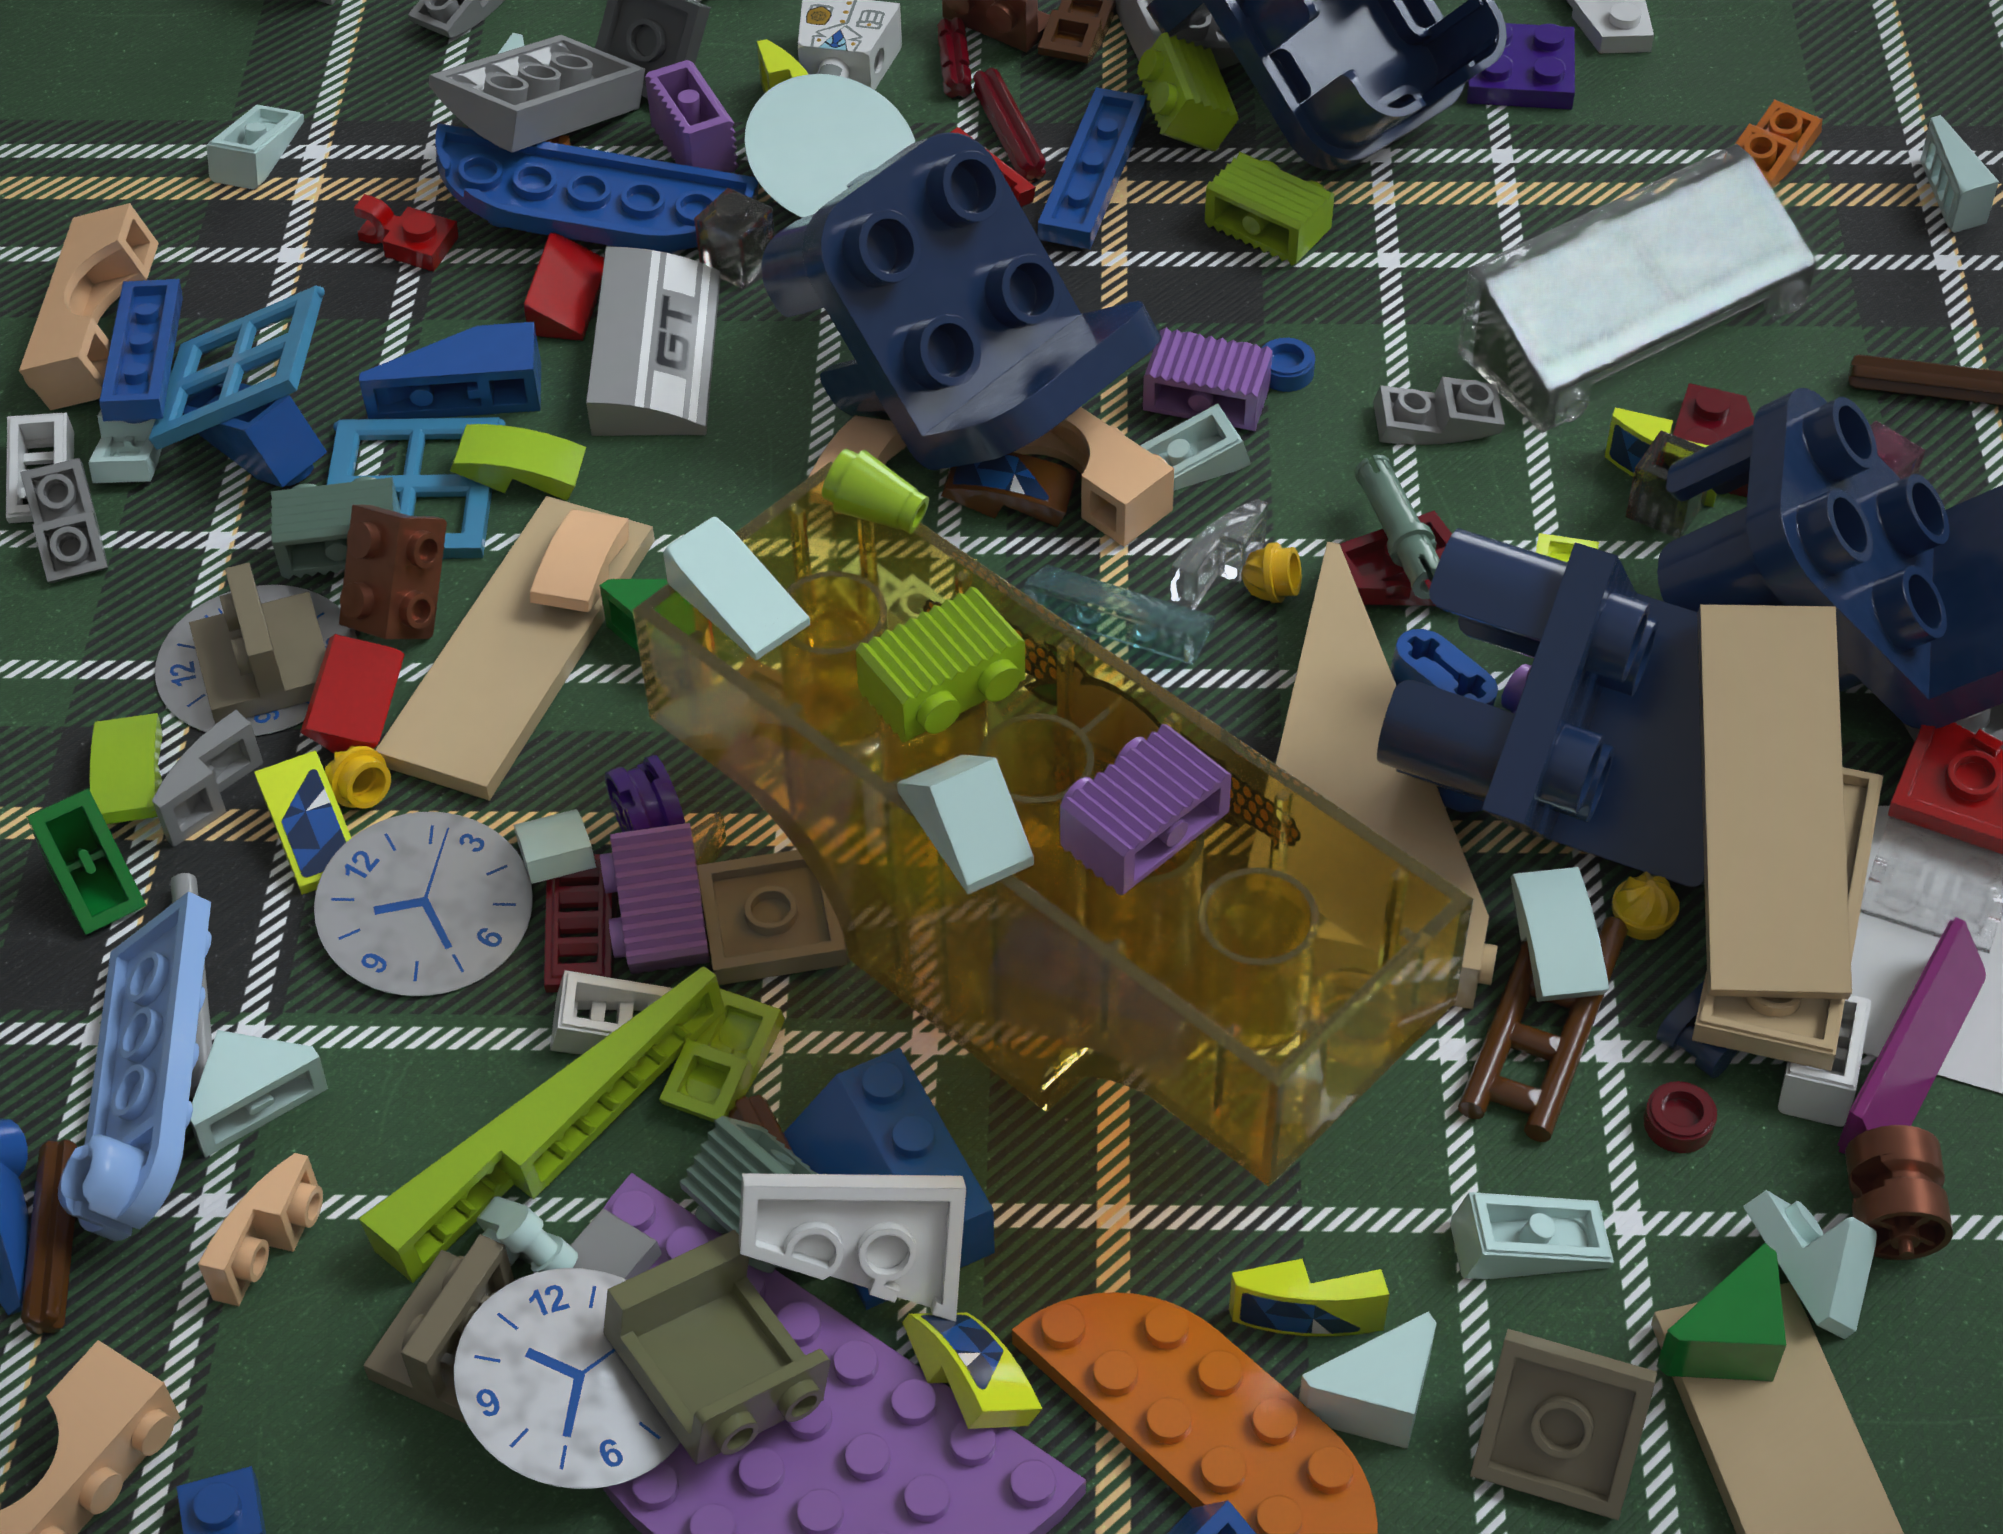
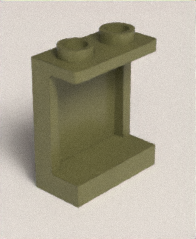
M732 1230L607 1289L604 1335L696 1465L719 1453L724 1455L734 1454L749 1445L757 1434L784 1420L796 1422L812 1413L821 1401L824 1400L831 1363L822 1349H817L807 1355L803 1353L746 1277L749 1257L740 1254L739 1234L736 1230Z

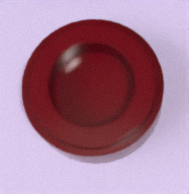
M1680 1081L1665 1083L1656 1088L1648 1099L1644 1114V1127L1651 1140L1661 1148L1675 1153H1691L1703 1148L1711 1139L1717 1121V1108L1710 1095L1694 1084Z

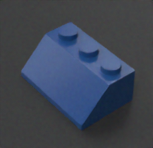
M901 1048L838 1073L784 1132L794 1155L802 1159L801 1162L810 1166V1169L818 1174L963 1176L966 1186L960 1268L995 1253L993 1207ZM852 1283L866 1310L888 1301L869 1295L868 1288Z

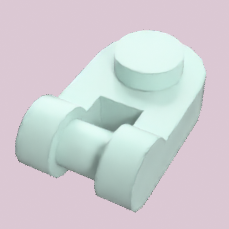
M494 1197L476 1219L477 1223L484 1230L483 1236L505 1245L511 1266L519 1258L531 1264V1270L537 1273L552 1269L573 1268L577 1261L578 1253L561 1237L545 1232L542 1229L543 1220L524 1204L501 1197Z

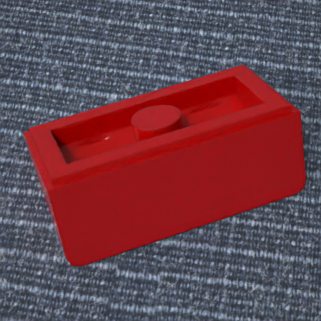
M550 233L525 299L524 311L526 322H534L536 336L583 341L601 290L605 258L556 233Z
M338 634L331 636L300 733L334 754L335 752L347 751L350 746H367L375 749L382 735L404 659V653L393 647Z

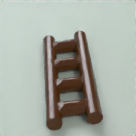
M1616 917L1605 918L1598 933L1608 983L1628 933L1625 923ZM1523 941L1458 1104V1110L1468 1118L1481 1119L1485 1115L1488 1104L1491 1101L1530 1114L1524 1128L1526 1135L1535 1141L1547 1142L1552 1137L1604 994L1546 1001L1570 1009L1560 1036L1521 1024L1520 1022L1530 997L1537 998L1528 943ZM1510 1048L1550 1061L1540 1089L1500 1076Z

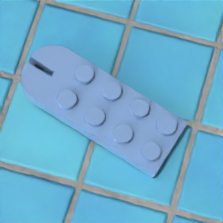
M189 891L110 952L85 1144L75 1148L67 1160L58 1186V1199L67 1214L77 1217L80 1225L85 1230L113 1241H120L130 1237L132 1227L139 1230L143 1228L163 1205L180 1168L185 1132L192 1117L193 1106L191 1101H189L192 1070L199 1056L196 1033L198 1015L205 1000V988L202 986L204 961L211 945L212 936L208 931L211 902Z

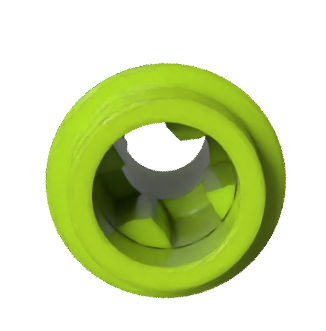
M844 449L830 467L822 488V497L833 503L835 512L891 528L902 529L910 534L921 523L929 504L928 496L918 492V489L866 450H862L857 454L849 449Z

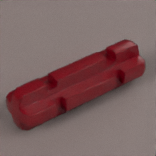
M958 17L952 20L943 18L937 24L944 93L952 99L958 95L965 98L972 91L965 23Z

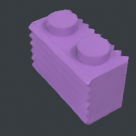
M685 60L648 72L645 80L651 126L655 128L656 134H659L660 140H663L664 146H667L668 152H671V156L675 159L676 164L728 173L735 172L739 166L736 162L738 156L735 151L737 148L734 145L736 142L733 136L735 131L732 128L735 123L694 63Z
M1167 327L1160 331L1161 340L1153 350L1144 375L1143 410L1190 419L1218 403L1233 427L1256 431L1270 387L1272 350L1268 346L1261 349L1257 344L1253 345L1248 342L1237 343L1234 339L1227 343L1223 338L1215 340L1212 336L1204 338L1200 333L1196 334L1189 331L1181 333L1178 329L1171 332Z
M1162 724L1157 732H1151L1147 740L1143 737H1136L1128 742L1118 754L1115 764H1109L1104 773L1098 772L1094 780L1090 777L1081 778L1068 789L1060 805V843L1065 852L1071 851L1075 860H1081L1086 869H1092L1096 877H1102L1107 886H1113L1118 895H1123L1229 812L1231 774L1170 726Z
M690 823L610 834L612 853L600 854L605 893L618 892L621 917L609 919L614 958L626 957L631 974L709 963L710 956Z

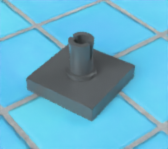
M608 0L595 48L645 68L641 96L648 99L645 80L648 72L685 60H689L695 65L711 7L694 0Z

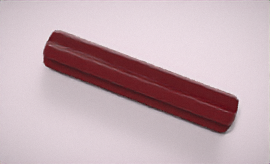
M992 67L985 72L978 70L973 76L975 82L973 90L1015 171L1028 182L1034 178L1040 180L1046 174L1044 168L1046 159L1000 72Z

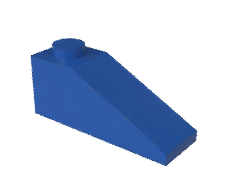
M534 322L475 326L361 372L359 374V383L368 419L443 418L541 411V359Z
M224 382L190 396L187 399L182 415L219 400ZM241 383L239 391L248 388L251 385ZM290 395L281 397L197 433L256 479L280 487L291 486L305 479L313 471V463L327 453Z

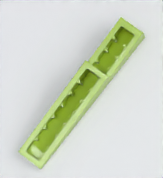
M705 966L701 967L358 1219L374 1251L409 1281L414 1283L431 1266L441 1250H448L477 1221V1217L494 1197H502L515 1184L534 1200L679 1057L687 1038L695 1041L725 1011L716 974Z

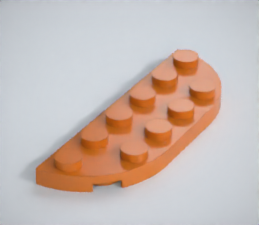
M1119 1292L1094 1293L1057 1302L1036 1312L1012 1329V1344L1193 1508L1229 1500L1256 1534H1378L1376 1507L1370 1485L1363 1469L1344 1441L1325 1422L1220 1331L1189 1310L1151 1296Z

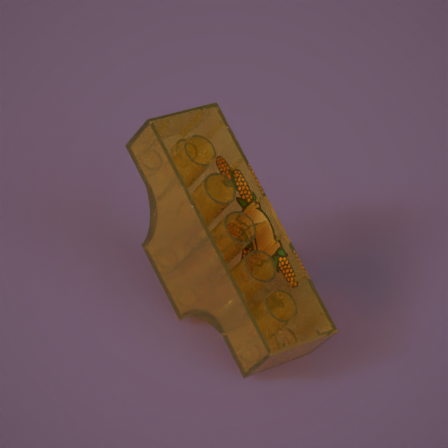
M832 462L818 470L735 533L810 617V625L758 660H754L669 584H666L633 609L650 718L748 791L782 829L824 890L841 926L849 960L1045 1112L1049 1111L1084 1077L1106 1079L1128 1086L1150 1096L1269 1187L1456 1003L1474 900L1472 897L922 523L910 534L902 529L891 528L835 512L833 503L822 497L823 484L833 464ZM970 586L977 588L1025 641V680L1021 681L1015 691L1005 699L997 702L985 700L960 713L957 720L946 730L936 734H930L926 731L907 742H901L898 733H893L890 724H886L882 715L877 714L875 707L870 706L866 697H862L858 688L855 650L861 642L868 644L873 636L881 637L885 630L893 631L898 623L905 625L910 617L917 619L922 611L929 613L934 605L941 606L946 599L953 600L958 593L965 594ZM1162 724H1167L1231 774L1229 812L1125 894L1118 895L1113 886H1107L1102 877H1096L1093 870L1086 869L1081 860H1075L1071 851L1065 852L1060 843V805L1064 795L1076 781L1084 777H1090L1094 780L1098 772L1104 773L1109 764H1115L1118 754L1128 742L1136 737H1143L1147 740L1151 732H1157ZM960 755L995 757L997 759L1034 855L1033 866L970 894L966 893L899 795L897 789L898 782Z

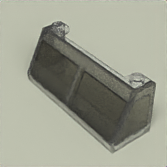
M1735 144L1469 267L1457 353L1489 383L1497 384L1498 392L1541 433H1544L1564 422H1572L1584 413L1589 405V396L1593 383L1749 307L1764 301L1766 312L1774 317L1798 311L1807 303L1810 296V286L1816 260L1753 157L1738 144Z

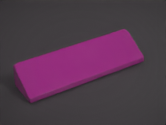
M1955 917L1954 920L1948 922L1849 1111L1838 1142V1146H1840L1839 1152L1845 1154L1848 1143L1857 1135L1867 1130L1889 1125H1912L1986 979L1984 964L1965 920Z

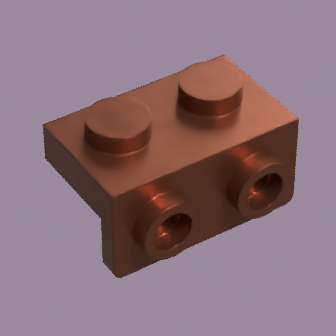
M942 0L944 18L952 20L958 17L965 23V27L1026 53L1041 40L1050 16L1038 10V0Z
M352 505L350 528L347 534V555L343 589L340 595L339 625L383 639L431 638L434 634L447 526L446 520L435 516H410L373 505Z

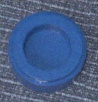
M1278 338L1267 342L1262 347L1268 346L1272 350L1269 388L1277 391L1291 392L1306 387L1312 381L1315 369V354L1309 345L1294 338Z

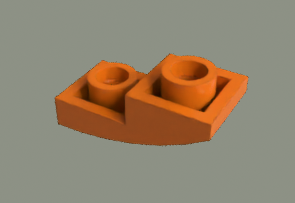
M1774 99L1756 126L1748 124L1723 160L1722 168L1772 188L1797 165L1821 133L1823 119Z

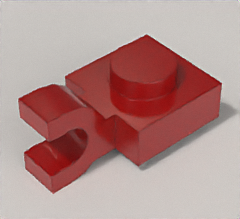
M366 194L361 197L354 207L355 216L367 219L358 231L360 241L372 244L383 243L385 257L432 272L436 270L459 238L457 221L415 208L407 207L401 216L394 215L391 208L382 200Z

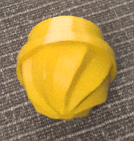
M1278 542L1268 543L1265 548L1249 554L1243 566L1241 576L1251 595L1271 603H1282L1285 596H1297L1299 594L1302 571L1296 548H1282Z
M350 746L347 751L335 752L334 760L330 761L325 767V773L338 803L345 807H357L360 809L373 807L382 801L391 785V774L385 759L376 750L367 746Z
M1646 871L1638 877H1628L1626 881L1616 888L1612 899V911L1616 918L1621 919L1628 929V936L1639 940H1651L1664 934L1675 923L1679 913V900L1665 877L1652 876Z

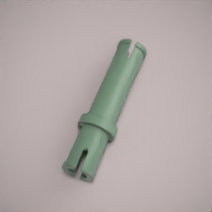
M1373 455L1374 462L1379 470L1378 473L1373 471L1368 458H1365L1357 465L1355 478L1358 484L1362 486L1388 538V553L1396 565L1403 567L1415 596L1421 599H1430L1429 589L1425 580L1429 579L1432 582L1440 560L1435 551V536L1428 525L1419 521L1393 471L1389 458L1384 455Z

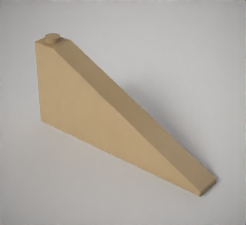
M1327 542L1269 792L1278 796L1282 802L1290 805L1301 816L1302 822L1306 827V835L1302 836L1301 841L1296 842L1293 839L1286 838L1282 833L1274 832L1270 827L1267 828L1261 825L1238 924L1235 966L1473 1009L1477 983L1491 985L1498 946L1485 943L1489 915L1437 786L1398 773L1396 768L1384 765L1377 760L1380 732L1396 684L1339 543Z

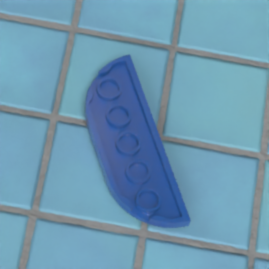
M437 124L435 138L436 163L443 183L453 197L463 206L496 227H508L544 235L556 233L573 240L615 247L649 249L673 254L678 250L698 247L694 220L698 214L701 233L703 230L704 239L709 240L716 235L717 237L726 235L741 224L749 215L756 203L759 192V182L756 177L546 141L511 153L483 138L470 128ZM728 188L731 213L727 215V223L725 225V214L719 213L713 216L715 214L714 200L718 197L720 211L726 212L723 191ZM709 205L711 219L706 224L704 209ZM721 217H724L722 227L718 225L714 232L711 231L710 234H705V229L709 224L711 228L713 221H718ZM702 240V245L708 243Z

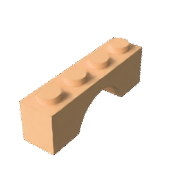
M130 203L74 217L70 224L19 369L26 384L38 394L50 411L100 399L111 342L97 324L108 307L120 297L123 281H143L148 278L159 243Z
M1082 407L1078 408L1040 438L1014 451L1024 455L1038 454L1054 457L1077 469L1082 474L1081 518L1123 547L1173 511L1174 468L1159 455L1152 454L1126 437L1118 428L1109 426Z
M98 1340L46 1396L58 1422L59 1437L57 1450L49 1469L40 1482L23 1498L0 1510V1534H78L95 1514H100L107 1510L118 1497L123 1482L146 1456L155 1454L166 1444L172 1434L174 1424L181 1418L165 1383Z

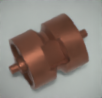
M1889 1125L1867 1130L1853 1138L1845 1150L1849 1188L1853 1196L1856 1197L1852 1203L1853 1217L1875 1229L1877 1240L1873 1256L1889 1260H1909L1931 1255L1947 1246L1953 1237V1228L1948 1196L1942 1188L1945 1182L1940 1143L1936 1136L1927 1130L1914 1126Z

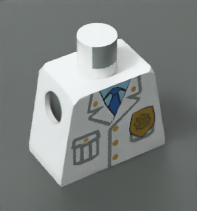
M802 0L798 57L799 63L808 74L842 76L860 82L875 90L902 47L900 3L875 0Z

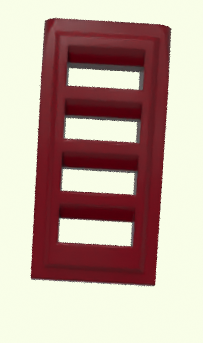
M594 854L596 868L547 880L544 987L546 993L558 992L564 970L613 978L614 955L609 919L616 918L618 892L605 893L600 854ZM598 907V911L565 912V908ZM598 933V936L563 938L564 934ZM598 956V962L562 964V957Z

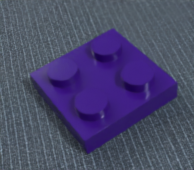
M1505 22L1507 39L1504 51L1494 64L1467 82V103L1572 110L1575 96V27L1558 26L1555 24L1530 25Z

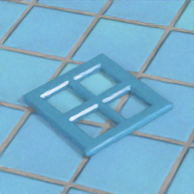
M317 285L182 343L170 374L163 419H155L149 437L156 450L296 392L321 302L325 294L324 288ZM292 317L288 333L252 348L257 331ZM237 340L232 357L197 371L202 355ZM281 358L276 376L239 391L244 373ZM224 382L219 400L182 415L188 397Z
M500 417L338 420L333 425L336 436L327 485L352 482L356 478L365 477L354 476L360 440H409L403 475H374L368 477L376 479L393 477L396 494L399 497L401 513L414 516L417 497L466 496L461 533L445 534L443 559L483 558L493 488L458 474L420 475L426 439H461L466 424L506 426V423Z

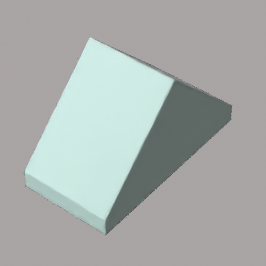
M960 755L897 783L899 795L967 894L1034 865V855L995 757Z
M217 1030L192 1102L193 1112L190 1120L197 1144L205 1158L327 1090L328 1086L319 1055L313 1046Z
M1428 1311L1303 1374L1299 1401L1331 1429L1408 1449L1430 1360L1436 1321Z

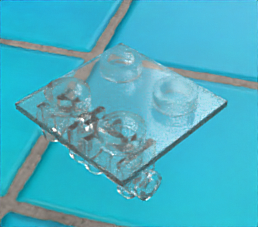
M1889 816L1863 893L1860 913L1941 938L1948 922L1958 917L1965 920L1977 950L1989 954L1998 923L2003 916V855Z

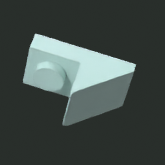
M1767 1190L1743 1206L1765 1243L1777 1252L1778 1264L1816 1325L1843 1339L1856 1332L1876 1246L1877 1233L1875 1229L1854 1217H1849L1823 1234L1816 1219L1801 1202L1796 1201L1790 1204Z

